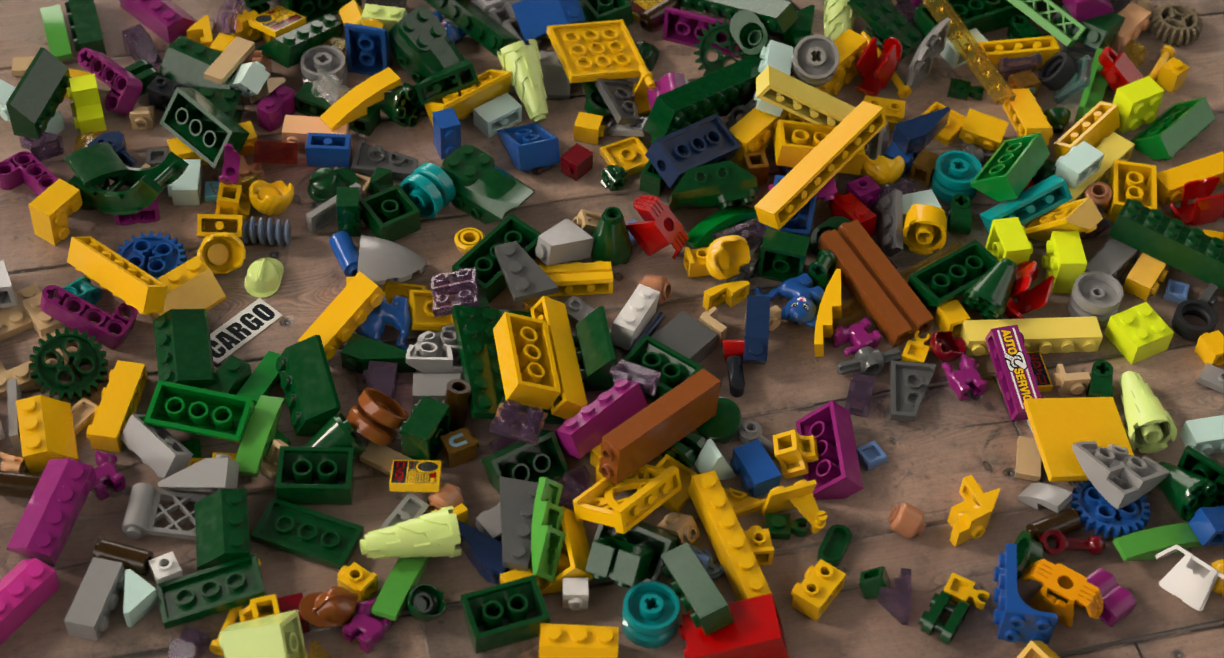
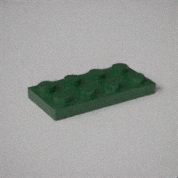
M849 0L847 3L884 41L889 37H894L901 42L902 59L916 49L925 38L888 0Z
M273 497L253 530L251 540L340 570L344 565L348 564L364 534V526Z
M256 553L156 584L162 622L165 629L248 604L250 599L266 596Z

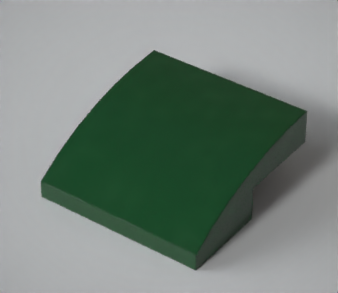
M109 143L87 146L65 157V161L84 187L104 185L106 178L126 176L128 170Z

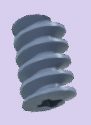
M251 216L250 221H245L243 225V242L247 244L251 240L252 244H257L260 240L261 245H266L269 242L270 246H275L278 243L279 247H283L286 243L287 247H289L291 240L290 221L287 219L285 224L282 225L281 219H277L274 225L272 218H269L267 224H264L263 217H260L258 223H255L254 216Z

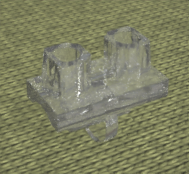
M324 68L318 69V79L313 81L311 92L315 97L323 96L332 106L349 92V88L346 85L338 84L339 79L335 73L328 74Z

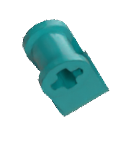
M81 276L74 282L62 287L64 290L92 305L101 299L103 293L99 287L93 286L91 280L86 276Z

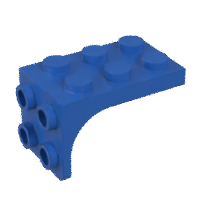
M1006 543L1004 552L999 553L998 567H994L993 581L997 582V588L995 587L993 592V603H997V609H994L993 624H997V639L1029 643L1031 640H1042L1047 645L1058 622V615L1035 610L1025 604L1020 598L1017 590V544Z

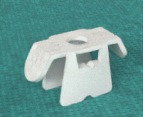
M1177 544L1156 554V559H1161L1176 551H1181L1185 554L1159 582V585L1195 610L1203 611L1218 576L1224 579V575Z

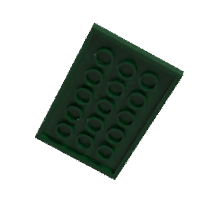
M454 305L451 312L464 378L471 386L469 404L472 418L562 425L564 419L552 415L551 408L549 410L506 402L493 329L504 312L532 317L531 312Z

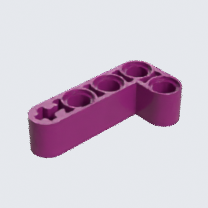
M88 48L81 49L78 54V63L111 88L105 99L106 110L124 116L129 115L142 92V82L104 53Z
M27 151L19 152L0 162V188L3 190H11L25 183L39 196L58 180L32 153Z
M56 285L46 286L43 289L40 301V308L45 314L73 329L78 328V331L81 333L87 331L88 337L95 336L97 342L109 348H117L124 342L133 329L138 314L136 308L124 302L111 315Z

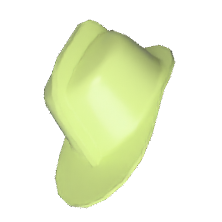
M270 257L260 258L252 262L248 267L244 281L247 293L257 298L272 296L280 287L284 266L277 259Z

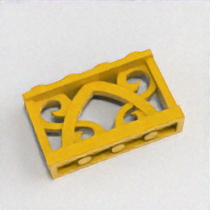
M645 464L617 485L603 477L573 500L576 521L582 522L586 520L614 527L617 533L625 534L682 489L679 467L669 466L665 469ZM637 489V492L630 497L617 501L614 499L620 492Z

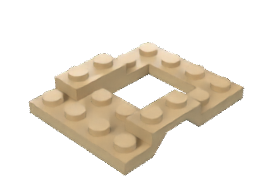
M36 283L15 292L19 303L18 306L0 308V342L32 328H35L39 337L47 341L46 333L55 336V329H58L61 334L64 333L65 329L62 322L41 310L42 292ZM74 346L66 349L70 353L78 351ZM56 349V351H58V352L62 355V357L64 358L63 353L61 352V350H60V349ZM53 358L46 361L49 365H54L58 362ZM64 358V366L69 365ZM0 361V400L7 397L8 380L16 379L21 391L35 385L36 379L30 378V373L33 371L29 370V364L33 362L28 361L6 371Z

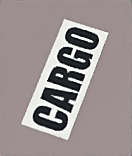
M258 298L210 334L213 361L219 364L283 315L261 298Z

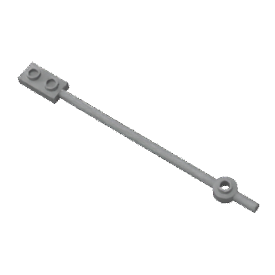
M575 295L564 303L568 319L574 324L595 310ZM751 420L742 422L738 431L739 440L746 444L759 439L763 447L774 455V445L762 436L761 425Z

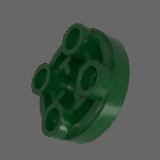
M718 397L716 415L696 429L698 434L706 440L711 438L713 442H720L722 444L730 442L742 424V415L739 407L731 399Z

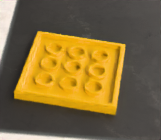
M623 20L547 26L546 32L570 83L597 81L598 78L612 80L641 77L638 67L646 64Z
M1113 397L1025 399L1023 404L1049 482L1090 481L1072 449L1073 444L1077 442L1095 441L1097 447L1108 448L1110 444L1127 448L1129 451L1128 455L1134 456Z

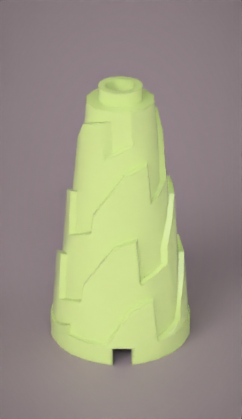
M823 0L824 36L832 41L848 28L853 30L858 14L847 4L849 0Z
M528 39L529 45H525L523 40L501 48L500 51H497V55L503 70L512 72L511 83L515 87L522 106L525 107L530 119L538 123L546 120V115L549 114L546 102L547 95L542 79L544 77L537 41L535 39Z
M1133 371L1124 372L1119 379L1120 397L1124 407L1128 428L1126 431L1131 446L1134 450L1135 447L1138 448L1139 453L1146 454L1166 449L1168 447L1167 442L1171 439L1173 443L1177 437V428L1168 411L1164 410L1158 397L1154 396L1151 388L1144 382L1139 373Z
M441 507L440 510L421 515L417 518L368 532L364 535V539L360 540L362 555L367 554V558L372 559L445 556L452 558L461 556L462 549H456V545L461 544L456 513H452L454 507Z

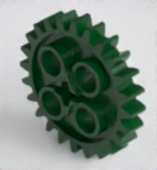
M724 19L723 24L716 20L715 27L709 23V31L702 29V32L705 34L704 37L697 36L701 43L694 44L695 47L699 48V51L693 52L694 55L699 56L695 63L702 64L698 68L699 71L706 70L703 76L726 67L728 61H739L730 55L723 57L724 53L712 47L711 43H715L726 50L730 47L729 50L733 54L743 59L751 56L744 51L741 53L735 51L737 42L731 35L730 24H728L727 19ZM721 33H725L728 36L725 43H718L717 41ZM716 51L718 53L717 60L709 61L708 54Z
M65 327L64 333L61 334L58 329H55V336L46 333L47 341L39 339L40 347L33 346L35 354L29 355V360L33 362L29 364V370L33 371L30 373V378L36 379L34 382L35 387L42 386V394L50 391V398L59 395V400L63 401L64 397H68L69 402L72 403L73 396H77L79 400L82 398L83 393L91 397V388L98 391L99 385L97 382L104 383L102 375H107L108 369L105 368L108 366V360L103 359L106 357V351H100L102 343L94 344L96 341L95 336L87 338V331L79 335L78 328H75L73 333H69L68 327ZM74 346L78 348V351L70 353L66 349ZM56 349H60V350H61V352L63 353V356H64L66 362H67L69 365H65V366H64V358L62 357V355H61L58 351H56ZM50 358L56 359L58 361L54 365H49L46 363V361ZM89 365L92 368L89 371H82L79 367ZM74 373H75L80 379H82V380H81V381H78V380L75 378ZM68 377L71 381L69 383H61L59 379Z

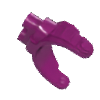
M226 143L224 145L223 171L219 181L224 184H236L240 170V157L237 150H234L233 145Z

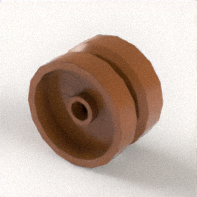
M366 387L358 398L360 405H353L346 415V419L358 433L368 440L382 446H389L397 435L395 429H400L402 423L408 420V413L390 396L377 389Z

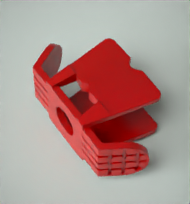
M873 37L855 65L864 80L860 87L856 86V90L868 95L878 96L882 88L887 87L889 80L898 69V63L902 55V44L898 39L894 37L887 38L884 41L883 50L879 58L876 38Z
M1215 176L1205 178L1202 181L1198 179L1186 182L1180 207L1175 208L1172 203L1168 204L1175 218L1181 220L1184 225L1192 224V226L1216 222L1218 218L1224 217V192L1211 196L1220 181V177ZM1196 199L1195 203L1187 204L1189 200Z
M650 195L637 197L633 202V206L645 222L628 223L626 225L628 231L648 256L671 244L676 250L672 256L675 260L689 239L682 229V223L678 221L670 207L664 205L659 197Z
M1026 261L1018 265L1017 275L1004 313L1010 319H1024L1023 314L1044 307L1048 302L1054 282L1053 276H1050L1027 292L1030 284L1038 276L1036 261ZM1017 295L1018 303L1014 302L1011 297Z

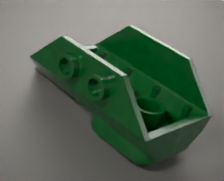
M419 6L388 31L394 57L416 83L425 80L450 65L465 60L456 46L446 36L447 31L444 25L425 6Z
M472 145L460 146L446 157L440 166L448 174L455 187L456 196L451 203L457 209L466 212L484 224L502 220L513 209L519 207L535 193L534 189L496 166L494 158Z
M731 160L689 168L667 202L672 212L682 208L706 209L718 207L719 211L738 203L740 206H748L755 202V199L758 197L757 177Z

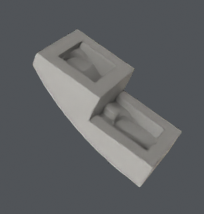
M1031 483L1017 497L1019 501L1036 510L1044 506L1059 513L1072 500V492L1051 484Z

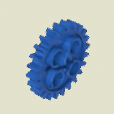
M150 231L149 236L141 233V238L133 235V241L124 240L125 246L119 245V252H116L156 279L187 261L186 249H183V244L178 243L177 238L171 239L170 234L162 237V232H159L157 236H154L152 231Z
M1091 481L1078 482L1077 487L1073 488L1072 500L1069 502L1071 504L1070 507L1077 511L1081 525H1087L1086 531L1094 529L1095 535L1101 532L1104 534L1105 539L1109 535H1112L1115 539L1119 535L1125 536L1142 531L1147 526L1151 513L1149 510L1150 503H1146V496L1140 497L1127 506L1116 509L1098 492Z

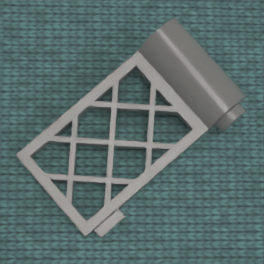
M137 483L132 487L122 531L130 539H139L147 534L196 540L195 528L190 531H184L179 527L188 520L195 526V510L189 512L184 505L189 502L196 503L207 497V495L157 490L150 484ZM161 498L171 499L175 504L164 509L160 505ZM180 509L185 516L174 521L169 514ZM163 517L170 523L165 528L154 527L155 522Z

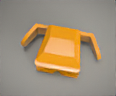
M1045 559L1038 560L1029 565L1020 577L1023 582L1034 579L1042 583V588L1029 605L1038 611L1057 614L1058 622L1068 627L1073 625L1075 605L1080 608L1085 606L1089 617L1093 619L1099 618L1102 613L1103 598L1100 589L1087 582L1088 579L1085 576L1060 563L1055 565ZM1048 591L1060 596L1068 602L1065 603L1061 599H1056L1055 596L1048 594Z

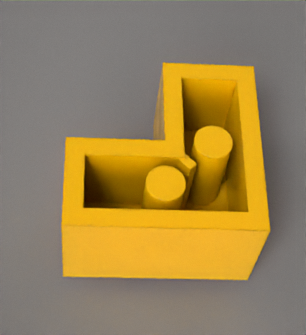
M59 178L28 204L35 235L54 246L67 238L70 234L68 217L78 211L83 205L79 189Z

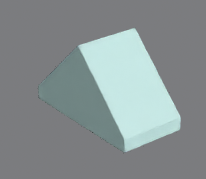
M711 438L707 440L694 464L699 473L715 470L719 480L736 477V474Z
M126 569L123 614L127 627H133L159 604L156 588L131 569Z

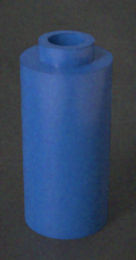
M337 232L331 236L329 244L345 276H356L359 252L348 232Z

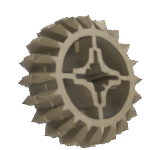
M1165 2L1164 5H1159L1158 8L1154 9L1149 19L1151 21L1149 30L1152 31V35L1156 36L1157 40H1163V43H1170V46L1172 44H1176L1178 47L1181 44L1184 46L1193 44L1194 41H1197L1203 29V19L1200 17V14L1195 13V9H1190L1189 5L1183 6L1181 3L1178 5L1174 2L1172 4Z

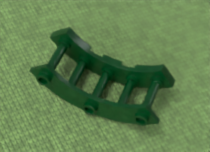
M171 151L162 163L154 167L133 168L126 166L128 168L126 176L109 177V179L115 182L106 190L94 186L84 187L76 176L69 179L68 183L80 190L83 206L89 207L91 205L99 208V212L111 215H130L151 205L164 189L163 187L176 181L186 171L189 164ZM123 185L131 187L126 191L117 192Z

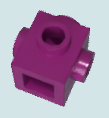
M866 175L849 182L845 194L851 192L867 208H870L879 198L880 187Z

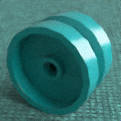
M956 150L945 152L936 161L931 189L938 198L948 203H951L952 197L955 194H965L972 200L977 190L970 183L980 172L982 165L976 157L967 152Z
M432 163L421 164L400 184L402 190L420 210V217L426 219L434 218L456 196L454 184L448 174Z
M644 581L634 585L626 593L623 601L622 630L627 639L640 647L658 648L666 645L674 638L678 628L680 612L679 599L674 590L663 583Z

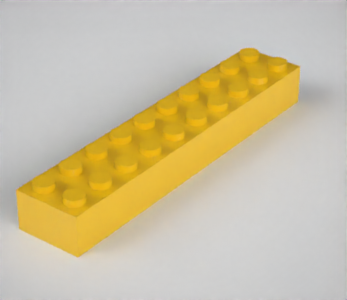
M849 28L833 41L839 52V62L834 76L823 86L814 87L831 96L839 93L845 84H849L853 77L859 74L855 65L867 47L868 39ZM755 107L729 129L741 145V148L731 161L742 167L744 153L764 151L765 155H767L769 150L774 147L773 139L779 119L790 121L797 119L803 122L805 119L784 109L780 117L756 110Z

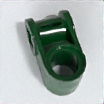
M1016 14L1011 17V27L1007 30L1008 38L1042 37L1040 31L1025 16Z
M955 194L952 197L951 207L948 210L947 232L969 235L972 228L971 200L965 194Z
M823 249L819 251L816 261L811 263L808 272L813 281V287L819 285L824 292L834 274L837 261L836 256L829 250Z
M1098 360L1092 366L1091 380L1086 391V397H1113V367L1105 360Z

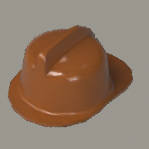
M331 587L326 592L311 593L304 596L299 604V612L304 620L316 627H344L349 625L352 618L356 615L355 608L358 595L351 593L344 587Z

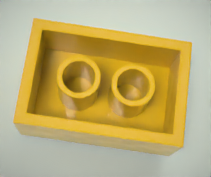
M1114 160L1108 176V186L1113 192L1112 201L1108 209V222H1115L1127 199L1138 200L1143 206L1157 209L1156 166Z

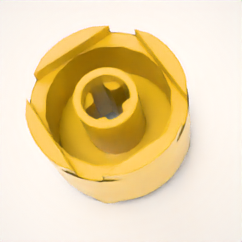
M913 204L903 219L904 244L906 243L910 251L920 255H929L938 248L939 250L942 249L947 238L945 211L940 207L932 205Z

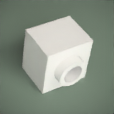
M173 551L148 560L156 584L183 576Z
M588 577L563 578L562 609H588Z

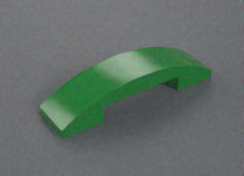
M748 206L730 207L708 216L687 234L689 239L686 245L693 249H698L714 241L713 233L742 220L749 225L759 222L755 208Z

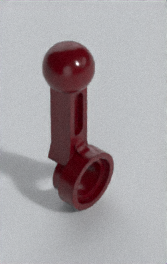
M1056 529L1044 532L1040 538L1044 552L1049 555L1059 554L1063 550L1088 551L1092 555H1099L1103 553L1106 547L1104 539L1100 536L1093 535L1088 539L1065 538L1062 532ZM1047 537L1054 538L1056 541L1055 549H1051L1047 545Z

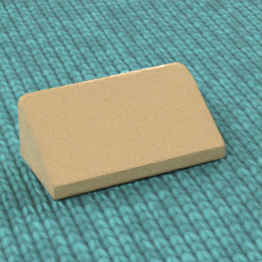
M268 78L258 95L250 96L251 103L271 93L286 81L285 78Z

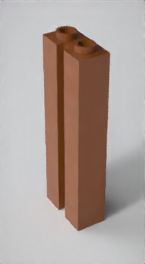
M857 219L851 222H844L838 227V231L836 229L832 231L827 230L820 236L817 246L818 251L826 249L836 256L835 270L841 269L842 282L892 347L914 338L917 330H919V335L929 330L934 317Z
M702 369L604 435L601 440L602 457L599 463V472L602 476L617 485L714 417L717 411L721 381L705 369Z

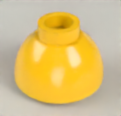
M463 228L455 234V245L465 255L485 235L477 228Z

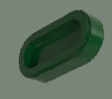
M837 524L828 529L818 550V561L822 559L834 567L840 565L852 538L849 528Z

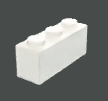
M642 284L638 285L613 322L610 335L613 345L626 350L630 349L655 314L660 295L659 291Z

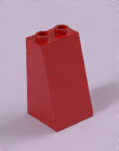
M772 593L728 603L734 622L707 636L701 627L695 628L690 618L692 613L682 614L683 625L679 626L682 641L686 640L687 647L683 648L685 658H789L781 618Z

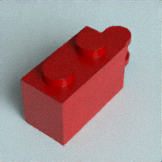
M1105 47L1098 57V61L1103 66L1099 73L1115 93L1117 88L1144 78L1124 52L1117 54L1113 48Z
M838 192V195H834L835 199L831 200L828 206L832 211L831 218L843 216L850 221L857 219L870 237L874 236L877 216L851 192L845 195Z

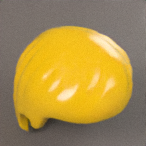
M866 155L860 173L862 176L868 175L880 188H885L894 184L903 174L905 161L901 156L889 159L879 155L877 159L871 160Z
M257 180L249 187V201L258 212L267 216H278L285 212L291 204L294 196V187L291 183L288 186L285 185L282 180L273 183Z
M220 232L211 234L203 239L197 251V257L211 269L213 274L222 275L228 274L242 266L246 257V249L242 240L236 235Z
M729 235L714 240L707 248L706 267L709 274L718 280H727L739 274V269L743 265L749 264L751 259L750 248L746 239L738 235Z

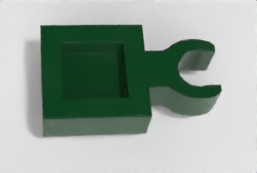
M951 78L947 97L966 101L968 97H971L974 100L981 101L984 87L970 86V81Z
M765 513V529L769 528L771 539L790 540L791 534H795L798 537L807 536L808 529L799 528L800 526L806 527V519L790 520V514Z

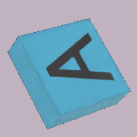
M220 181L205 182V202H216Z

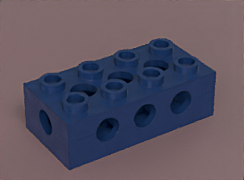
M714 114L655 140L645 155L668 187L671 188L678 185L689 168L732 160L741 148V145L718 114Z

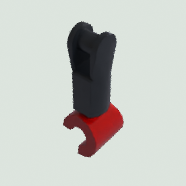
M744 339L721 340L724 349L723 357L727 361L730 394L734 397H741L745 387L742 364Z

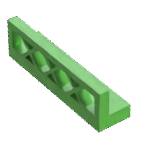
M1007 0L1067 47H1073L1087 29L1051 0ZM1045 1L1047 3V11L1039 12L1036 2ZM1059 12L1062 14L1063 23L1054 24L1051 13ZM1075 24L1080 28L1074 37L1067 34V25Z
M1097 47L1074 122H1078L1095 105L1103 100L1107 81L1099 73L1103 68L1098 61V57L1103 51L1102 48Z

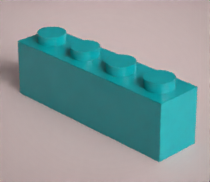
M1052 175L1022 191L1020 197L1016 200H1005L981 213L980 217L989 234L992 221L995 219L1018 217L1021 225H1024L1073 198L1066 180Z

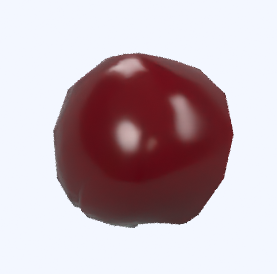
M938 330L931 335L930 349L941 361L952 362L966 352L967 346L964 339H955L952 336V331L943 332Z

